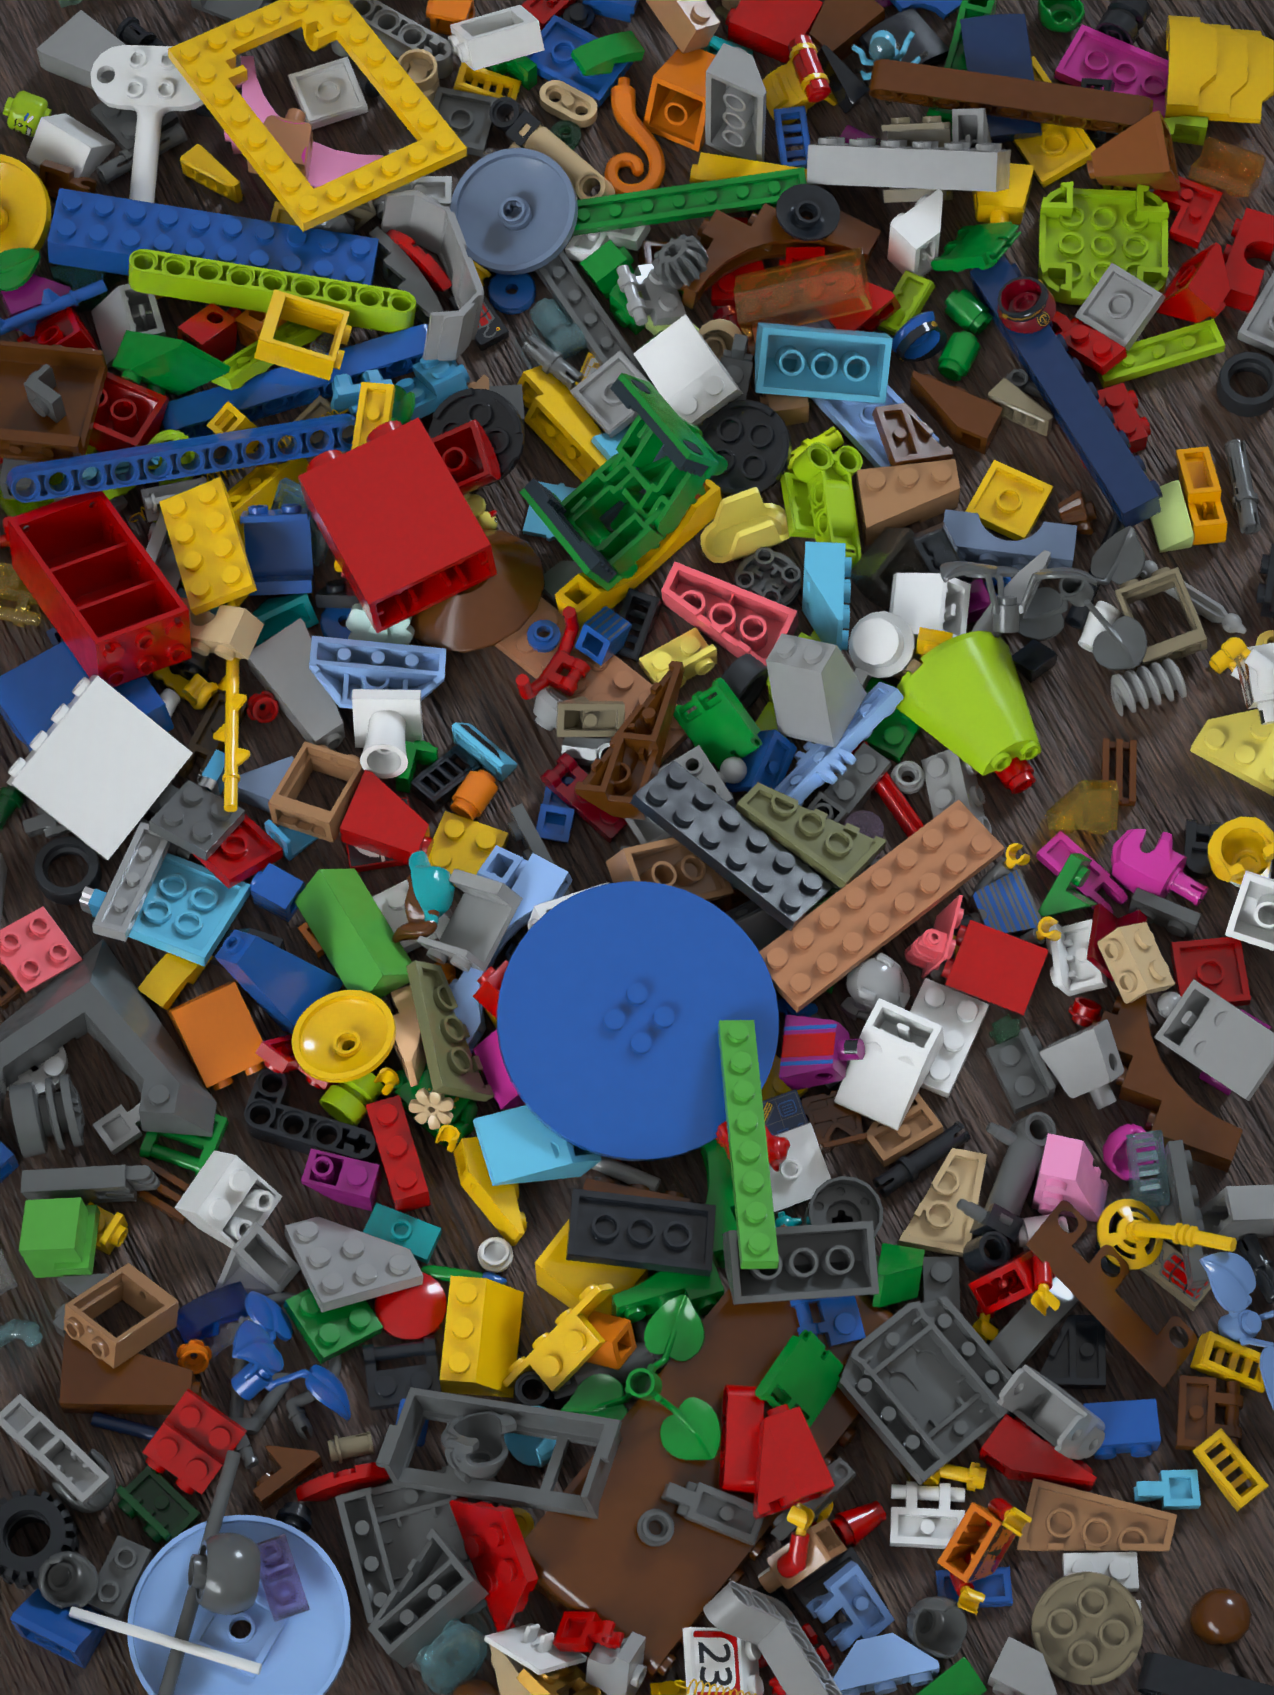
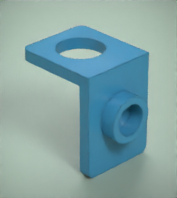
M270 819L265 822L266 833L283 848V855L288 861L292 860L318 839L317 837L281 825L277 827Z

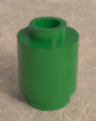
M966 288L961 291L954 290L944 302L947 306L945 314L964 331L972 332L975 336L982 333L992 321L993 316L988 313L989 308Z
M967 331L952 333L938 360V371L945 378L952 381H960L962 377L968 374L981 349L977 338L972 333Z

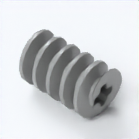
M1169 658L1163 660L1161 665L1157 662L1151 663L1149 670L1145 666L1137 668L1136 673L1128 670L1125 671L1123 677L1120 674H1115L1111 678V696L1120 716H1123V706L1127 705L1131 713H1135L1136 702L1138 701L1144 709H1148L1149 698L1151 697L1157 706L1161 705V694H1165L1169 702L1174 701L1175 690L1178 691L1182 698L1187 697L1186 685L1181 671L1173 660Z

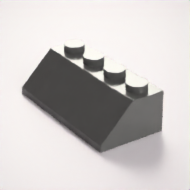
M873 1221L776 1227L779 1257L777 1269H741L737 1230H730L722 1234L725 1271L734 1305L879 1294Z

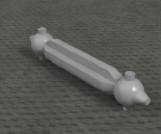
M1146 560L1140 576L1143 579L1151 577V574L1158 570L1157 564L1154 561ZM1184 582L1198 614L1212 623H1221L1223 629L1228 633L1237 632L1245 634L1247 632L1241 618L1237 614H1228L1221 604ZM1174 587L1164 591L1179 601Z

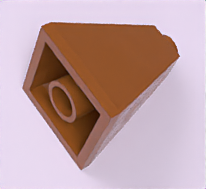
M1160 111L1150 113L1091 152L1092 160L1087 161L1090 179L1096 178L1101 185L1137 188V184L1150 186L1149 189L1181 190L1171 132Z

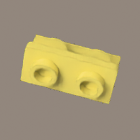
M695 627L639 658V665L651 683L654 684L655 682L659 683L669 671L671 661L683 662L685 672L681 683L682 687L686 680L697 674L704 675L713 669L715 664H717V649L714 644L709 646Z

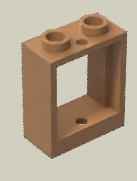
M305 741L268 802L272 822L334 843L340 833L342 821L365 771L360 764V758L353 754L346 755L333 751L322 744L315 745ZM313 770L348 781L331 811L296 800Z
M127 1263L65 1304L64 1330L72 1339L78 1340L87 1347L96 1358L102 1359L114 1369L177 1327L179 1301L130 1263ZM123 1300L146 1318L116 1338L93 1319Z

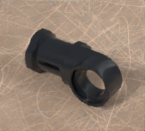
M136 17L125 18L116 30V37L129 45L166 46L153 32H147L141 27Z

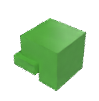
M81 1197L25 1201L19 1252L35 1278L92 1275L100 1210L97 1205H85Z

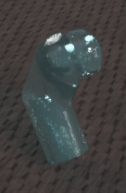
M13 1319L0 1327V1347L14 1339H23L28 1347L36 1346L43 1339V1334L39 1331L40 1326L34 1321Z

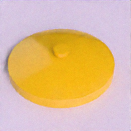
M0 154V253L14 248H31L40 251L48 235L51 223V204L48 192L41 179L27 165L13 157Z

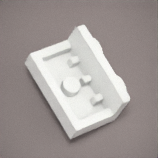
M1093 919L1063 927L1057 923L1050 927L1049 932L1058 930L1061 932V938L1058 941H1051L1046 938V945L1053 959V967L1050 968L1052 983L1068 996L1108 987L1106 976L1087 960Z

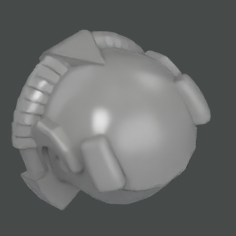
M879 953L877 957L867 958L848 973L846 985L851 997H847L840 1005V1008L855 1021L857 1018L867 1021L879 998L904 1009L910 998V986L901 966L883 953Z

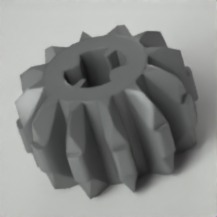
M682 234L677 239L671 238L669 243L662 244V249L654 254L655 259L652 262L654 272L662 284H665L667 288L674 287L678 290L683 285L690 286L693 280L700 279V273L707 270L706 264L709 258L699 240L693 235L687 237L685 234Z

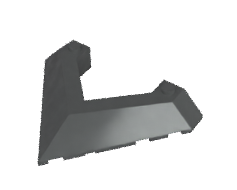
M104 939L81 957L83 959L81 962L65 970L0 1025V1118H2L7 1087L19 1080V1075L34 1065L38 1067L57 1054L61 1046L73 1038L79 1039L88 1032L96 1042L98 1041L105 1048L109 1057L125 1075H128L138 1086V1090L142 1093L139 1107L142 1131L212 1137L217 1102Z

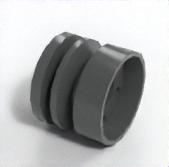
M69 1074L59 1076L60 1092H56L52 1077L46 1078L45 1095L41 1096L38 1095L33 1081L9 1086L12 1117L23 1158L47 1153L49 1136H54L60 1150L66 1149L65 1133L70 1132L74 1147L84 1145L83 1132L85 1120L79 1093L72 1084Z
M840 1176L827 1180L816 1189L803 1216L802 1225L835 1223L836 1219H840L841 1223L873 1221L875 1239L883 1223V1206L879 1195L869 1184L856 1177Z

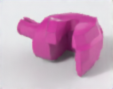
M1146 829L1128 830L1113 845L1111 855L1112 876L1133 894L1136 888L1165 898L1168 893L1173 891L1192 902L1195 906L1201 903L1200 899H1204L1208 887L1183 873L1187 857L1172 850V834L1163 832L1156 847L1150 853L1141 851L1146 836Z

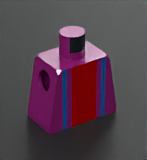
M786 1015L779 1078L791 1090H800L842 1081L846 1077L847 1061L862 1060L864 1058V1042L862 1039H850L849 1032L835 1020Z

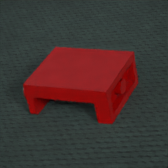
M970 920L968 927L961 925L955 939L956 945L960 946L955 959L950 958L947 960L941 977L947 979L945 986L1000 1006L1023 1017L1049 950L973 920Z

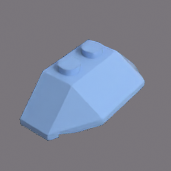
M312 636L309 669L339 708L352 709L353 689L421 690L422 701L444 682L447 649Z

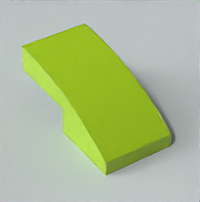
M1177 116L1164 118L1170 129L1173 142L1204 145L1209 117Z

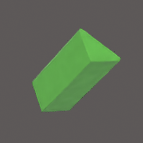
M355 868L319 869L294 902L347 990L369 992L382 998L408 984L409 977L406 966L412 963L401 943H394L392 941L393 930Z

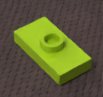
M905 270L892 292L896 296L901 308L886 321H883L877 329L894 336L905 323L921 312L935 288L934 282Z
M785 472L780 482L789 537L815 538L808 483L799 480L794 473Z

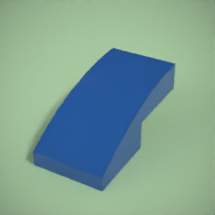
M565 776L561 779L567 787L574 781L573 778ZM547 786L545 788L543 804L540 806L536 830L541 839L569 844L576 815L575 809H571Z

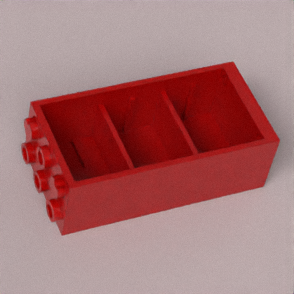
M103 491L73 495L8 519L13 569L89 678L92 675H98L113 688L192 658L189 609Z

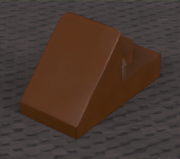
M265 1446L268 1456L279 1470L276 1473L270 1471L263 1475L256 1482L257 1487L252 1490L256 1501L264 1511L323 1467L321 1458L316 1451Z

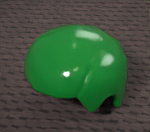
M1038 0L1037 3L1039 21L1043 27L1054 32L1066 33L1075 30L1080 26L1085 16L1084 4L1080 0Z

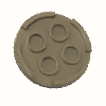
M1081 1571L1067 1574L1055 1580L1043 1591L1033 1610L1031 1636L1035 1650L1043 1653L1048 1669L1055 1675L1075 1684L1099 1685L1119 1677L1135 1661L1142 1642L1144 1624L1138 1603L1125 1586L1107 1575Z

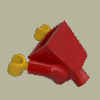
M1029 1249L968 1284L978 1301L976 1315L979 1319L972 1327L986 1343L987 1340L993 1341L999 1333V1329L989 1323V1320L994 1317V1312L1033 1292L1035 1293L1031 1298V1304L1044 1316H1046V1310L1049 1306L1054 1311L1058 1310L1060 1301L1049 1291L1053 1287L1052 1279L1056 1277L1052 1273L1050 1263L1047 1261L1043 1263Z

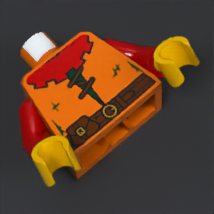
M1002 1498L992 1499L987 1508L972 1502L937 1562L950 1572V1580L959 1596L957 1606L975 1615L978 1613L979 1603L984 1602L985 1594L976 1591L972 1582L992 1575L1015 1536L1021 1537L1025 1524L1032 1521L1031 1517Z

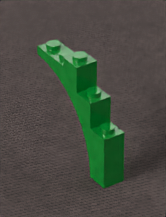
M716 1139L701 1147L700 1152L707 1175L708 1194L706 1204L716 1205L713 1260L710 1277L660 1271L641 1284L612 1295L611 1312L613 1316L630 1319L631 1323L640 1321L646 1315L655 1313L663 1304L679 1295L688 1296L698 1314L708 1315L724 1295V1287L716 1269L717 1267L725 1268L722 1234L730 1230H737L731 1163L727 1158L724 1147L720 1146Z

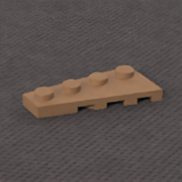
M1033 1478L1025 1514L1031 1517L1032 1521L1030 1523L1027 1522L1021 1532L1023 1535L1019 1537L1016 1551L1169 1552L1177 1514Z

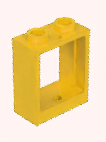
M274 289L259 336L254 359L330 381L333 368L340 370L345 351L339 350L340 345L348 344L352 326L346 324L350 312ZM283 319L333 334L334 338L329 355L275 340L274 337L279 320Z

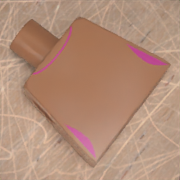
M290 108L285 118L274 115L268 116L263 124L308 181L313 150L312 125L304 122L306 118L305 113L300 109ZM247 160L248 172L258 174Z

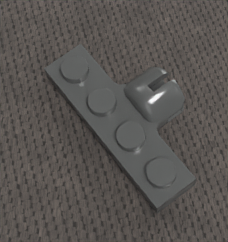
M1183 1140L1168 1141L1164 1154L1172 1202L1164 1208L1159 1218L1160 1224H1188L1190 1226H1197L1199 1231L1205 1232L1203 1215L1197 1207L1199 1205L1198 1190L1195 1184H1190L1188 1172L1193 1170L1190 1150H1184ZM1165 1239L1168 1243H1170V1244H1172V1245H1174V1246H1180V1245H1181V1244H1174V1243L1172 1242V1240ZM1181 1245L1188 1289L1201 1288L1207 1281V1273L1199 1260L1208 1254L1203 1255L1202 1246L1196 1245L1193 1248Z

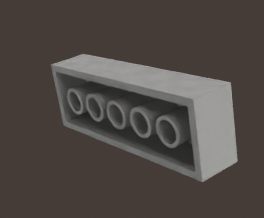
M845 137L818 138V143L808 145L807 184L998 192L1009 189L1011 150H1001V143L976 144L975 148H970V142L944 143V147H938L939 141L931 140L914 141L912 146H907V140L905 139L881 140V145H877L876 138L849 139V143H845Z

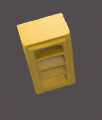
M461 62L453 89L501 98L505 97L501 95L503 88H508L507 97L516 101L521 81L485 68L473 71L465 62ZM478 83L484 84L483 89L477 87ZM490 86H497L495 93L489 91Z
M196 144L181 156L180 162L184 175L236 203L243 200L240 181L203 146Z
M1212 1331L1200 1336L1190 1368L1224 1381H1238L1241 1387L1259 1393L1265 1391L1260 1371V1352L1242 1346ZM1212 1348H1215L1212 1361H1210L1209 1358L1211 1355ZM1225 1352L1229 1353L1226 1367L1221 1365ZM1239 1357L1244 1358L1240 1373L1235 1371ZM1253 1362L1259 1364L1254 1379L1248 1376Z
M1222 1428L1192 1451L1237 1512L1269 1486ZM1222 1443L1225 1449L1211 1460L1207 1453ZM1230 1455L1234 1461L1220 1472L1216 1466ZM1239 1467L1243 1473L1229 1483L1226 1477ZM1248 1480L1252 1486L1239 1495L1235 1489Z

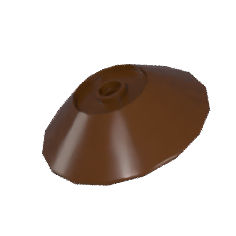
M483 529L492 547L497 575L412 616L409 625L415 630L413 638L430 647L446 648V651L466 653L494 646L522 628L538 608L545 587L541 559L527 541L504 530Z

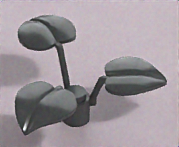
M1128 526L1115 533L1094 554L1091 561V572L1096 577L1098 585L1106 586L1111 580L1115 584L1121 585L1126 581L1136 579L1143 571L1145 553L1132 526ZM1061 578L1059 582L1060 594L1050 587L1037 589L1024 619H1020L1019 634L1039 641L1056 636L1064 628L1065 621L1062 613L1068 610L1069 601L1076 607L1087 606L1106 629V631L1098 634L1093 642L1092 652L1094 658L1101 666L1111 670L1133 669L1142 662L1147 650V636L1144 628L1137 620L1129 616L1118 618L1111 626L1091 602L1094 591L1089 584L1090 582L1073 578Z
M964 561L945 562L940 566V575L944 583L962 575L986 579L992 604L993 631L1001 633L1020 631V614H1026L1027 603L1035 583L1039 580L1073 578L1085 580L1097 586V580L1088 572L1069 567L1041 569L1040 572H1035L1031 575L1021 604L1017 603V597L1004 595L1003 577H1014L1020 571L1017 568ZM993 577H994V578L996 579V581H997V587H998V596H997V598H996L995 589H994V585H993V581H992V578H993Z

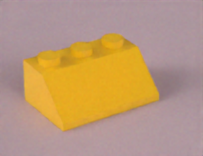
M450 1277L439 1379L442 1392L514 1398L515 1388H507L502 1382L510 1374L508 1371L509 1367L518 1359L524 1292L487 1278Z

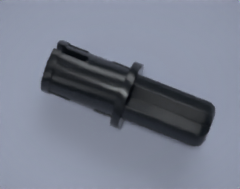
M1249 1234L1243 1237L1245 1243L1242 1240H1238L1236 1247L1243 1258L1250 1264L1256 1278V1283L1265 1300L1269 1304H1274V1261L1267 1258L1257 1235Z

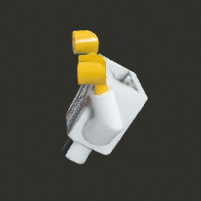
M1237 637L1229 638L1221 645L1222 650H1219L1210 658V667L1218 674L1229 668L1232 671L1231 676L1238 679L1241 683L1247 709L1258 708L1261 725L1273 724L1274 642L1247 647L1242 639Z

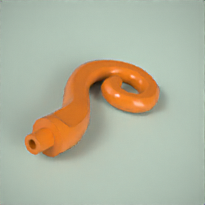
M620 77L618 78V85L611 89L613 114L622 129L645 152L649 161V170L643 181L636 184H627L619 179L618 171L621 168L628 167L635 177H640L644 172L642 160L630 152H623L610 158L605 168L604 177L613 185L615 195L659 188L666 169L664 153L658 141L637 116L636 90L630 86L629 78Z

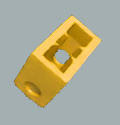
M1010 163L1009 189L998 192L972 191L976 220L989 224L1010 221L1012 224H1021L1032 185L1034 165Z

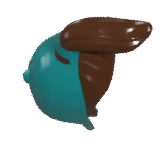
M424 851L414 852L409 857L411 874L407 878L409 889L405 899V913L408 922L397 928L392 937L394 943L405 940H417L419 936L428 937L432 935L437 929L439 917L448 911L453 902L455 887L448 881L451 876L450 872L442 867L431 866L428 856Z

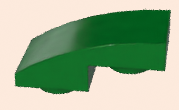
M625 31L600 37L581 45L572 51L571 57L584 76L612 73L615 63L642 61L645 50L632 31Z

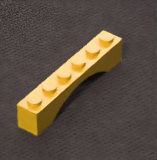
M706 479V493L700 495L697 502L689 506L677 528L671 533L666 534V538L659 543L658 548L651 549L636 562L638 570L635 575L627 579L623 578L609 591L585 575L584 572L578 573L554 594L558 612L563 616L564 608L568 606L575 608L579 622V631L581 632L584 623L603 607L607 606L610 609L615 607L626 597L629 588L635 589L715 518L719 503L722 500L720 487L710 479Z

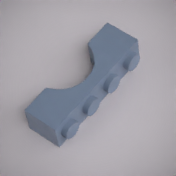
M945 509L943 522L965 562L1009 566L1021 570L1041 552L1046 550L1051 552V561L1048 568H1072L1077 525L1043 522L1039 530L1032 536L1023 540L1007 541L989 533L982 525L978 513Z

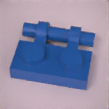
M855 1296L789 1301L791 1308L795 1307L800 1325L797 1328L798 1336L805 1329L808 1332L812 1331L816 1337L825 1334L829 1348L861 1341L866 1338ZM817 1302L822 1322H813L809 1304Z

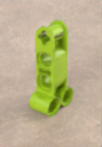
M816 442L795 458L792 469L799 480L808 483L813 525L815 528V541L846 543L845 557H852L851 571H854L858 568L861 561V545L851 477L857 473V470L861 469L863 460L861 454L854 447L842 446L833 454L827 445Z

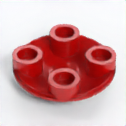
M422 1272V1285L376 1297V1316L382 1324L383 1330L388 1335L404 1340H416L433 1335L438 1331L446 1314L447 1301L444 1290L437 1280Z

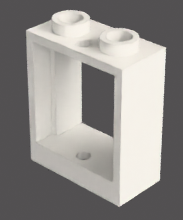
M521 5L450 25L452 35L448 36V42L452 46L453 55L456 54L461 62H465L473 71L545 50L539 20Z

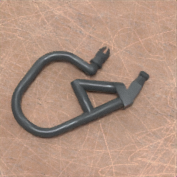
M281 1292L267 1297L278 1305H284L285 1300L297 1294ZM247 1311L242 1316L239 1326L247 1320L253 1322ZM341 1354L329 1360L328 1370L337 1378L341 1371ZM235 1358L232 1377L247 1365L246 1360ZM274 1373L272 1379L276 1380L290 1373ZM290 1382L279 1385L271 1392H268L251 1418H243L245 1399L237 1394L231 1384L229 1418L247 1430L235 1447L237 1452L241 1454L246 1469L253 1468L259 1463L257 1457L254 1456L246 1435H256L290 1387ZM309 1390L286 1402V1408L290 1414L288 1418L293 1422L298 1436L305 1440L308 1439L303 1432L308 1430L311 1438L313 1427L305 1415V1409L301 1407L317 1400Z

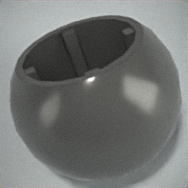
M231 1532L210 1536L202 1542L199 1554H192L190 1558L188 1585L189 1588H195L197 1602L203 1608L213 1613L233 1615L244 1612L254 1605L259 1588L261 1568L258 1545L244 1535Z

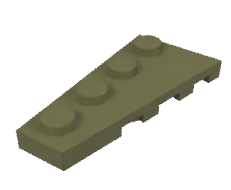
M757 783L736 805L738 812L841 889L854 880L885 848L887 840L875 836L873 839L860 833V828L852 824L846 823L844 826L827 818L828 814L815 808L813 811L798 805V800L761 783Z
M413 961L406 968L433 1092L483 1102L488 1101L495 1095L491 1086L484 1085L479 1071L483 1069L478 1055L472 1056L466 1042L470 1035L466 1025L462 1024L455 1015L454 1009L458 1005L442 967L422 961Z

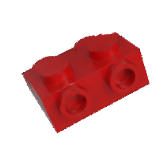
M1124 382L1098 390L1100 405L1102 407L1108 406L1115 419L1113 425L1118 432L1121 430L1125 432L1131 448H1129L1131 453L1146 449L1151 429L1145 416L1140 418L1136 411L1139 404L1134 390L1127 391Z
M188 1388L142 1453L148 1456L145 1462L152 1469L162 1474L165 1470H168L177 1477L175 1483L180 1489L191 1495L195 1491L202 1495L223 1466L227 1451L235 1449L247 1430Z

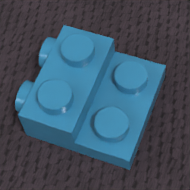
M422 357L420 362L411 365L416 377L405 378L396 383L406 393L413 392L415 395V407L410 419L412 421L418 417L420 419L435 412L438 406L449 396L458 391L468 389L466 383L470 382V377L464 365H457L456 360H424Z

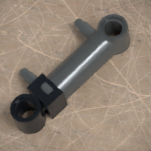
M1034 1112L1013 1123L1009 1130L993 1122H990L986 1127V1131L993 1135L995 1139L1008 1145L985 1208L971 1201L968 1202L965 1199H959L956 1205L957 1209L974 1219L970 1233L977 1237L965 1245L963 1259L967 1267L975 1273L980 1274L991 1271L1007 1263L1010 1258V1244L1016 1242L1024 1219L1020 1218V1214L1041 1162L1048 1133L1056 1135L1055 1123L1046 1113ZM1029 1128L1033 1130L1035 1138L1031 1135ZM984 1247L989 1251L990 1258L986 1256Z
M643 1318L633 1323V1329L638 1341L636 1342L637 1348L619 1370L585 1362L557 1391H551L535 1371H528L520 1375L516 1380L514 1387L516 1404L537 1405L549 1408L553 1399L556 1410L561 1409L586 1378L599 1373L608 1374L616 1378L621 1384H626L627 1377L631 1371L637 1368L647 1369L649 1364H654L662 1358L661 1355L649 1352L645 1346L644 1332L647 1322ZM668 1362L657 1369L655 1373H660ZM531 1387L539 1388L543 1392L535 1400L527 1399L523 1394Z

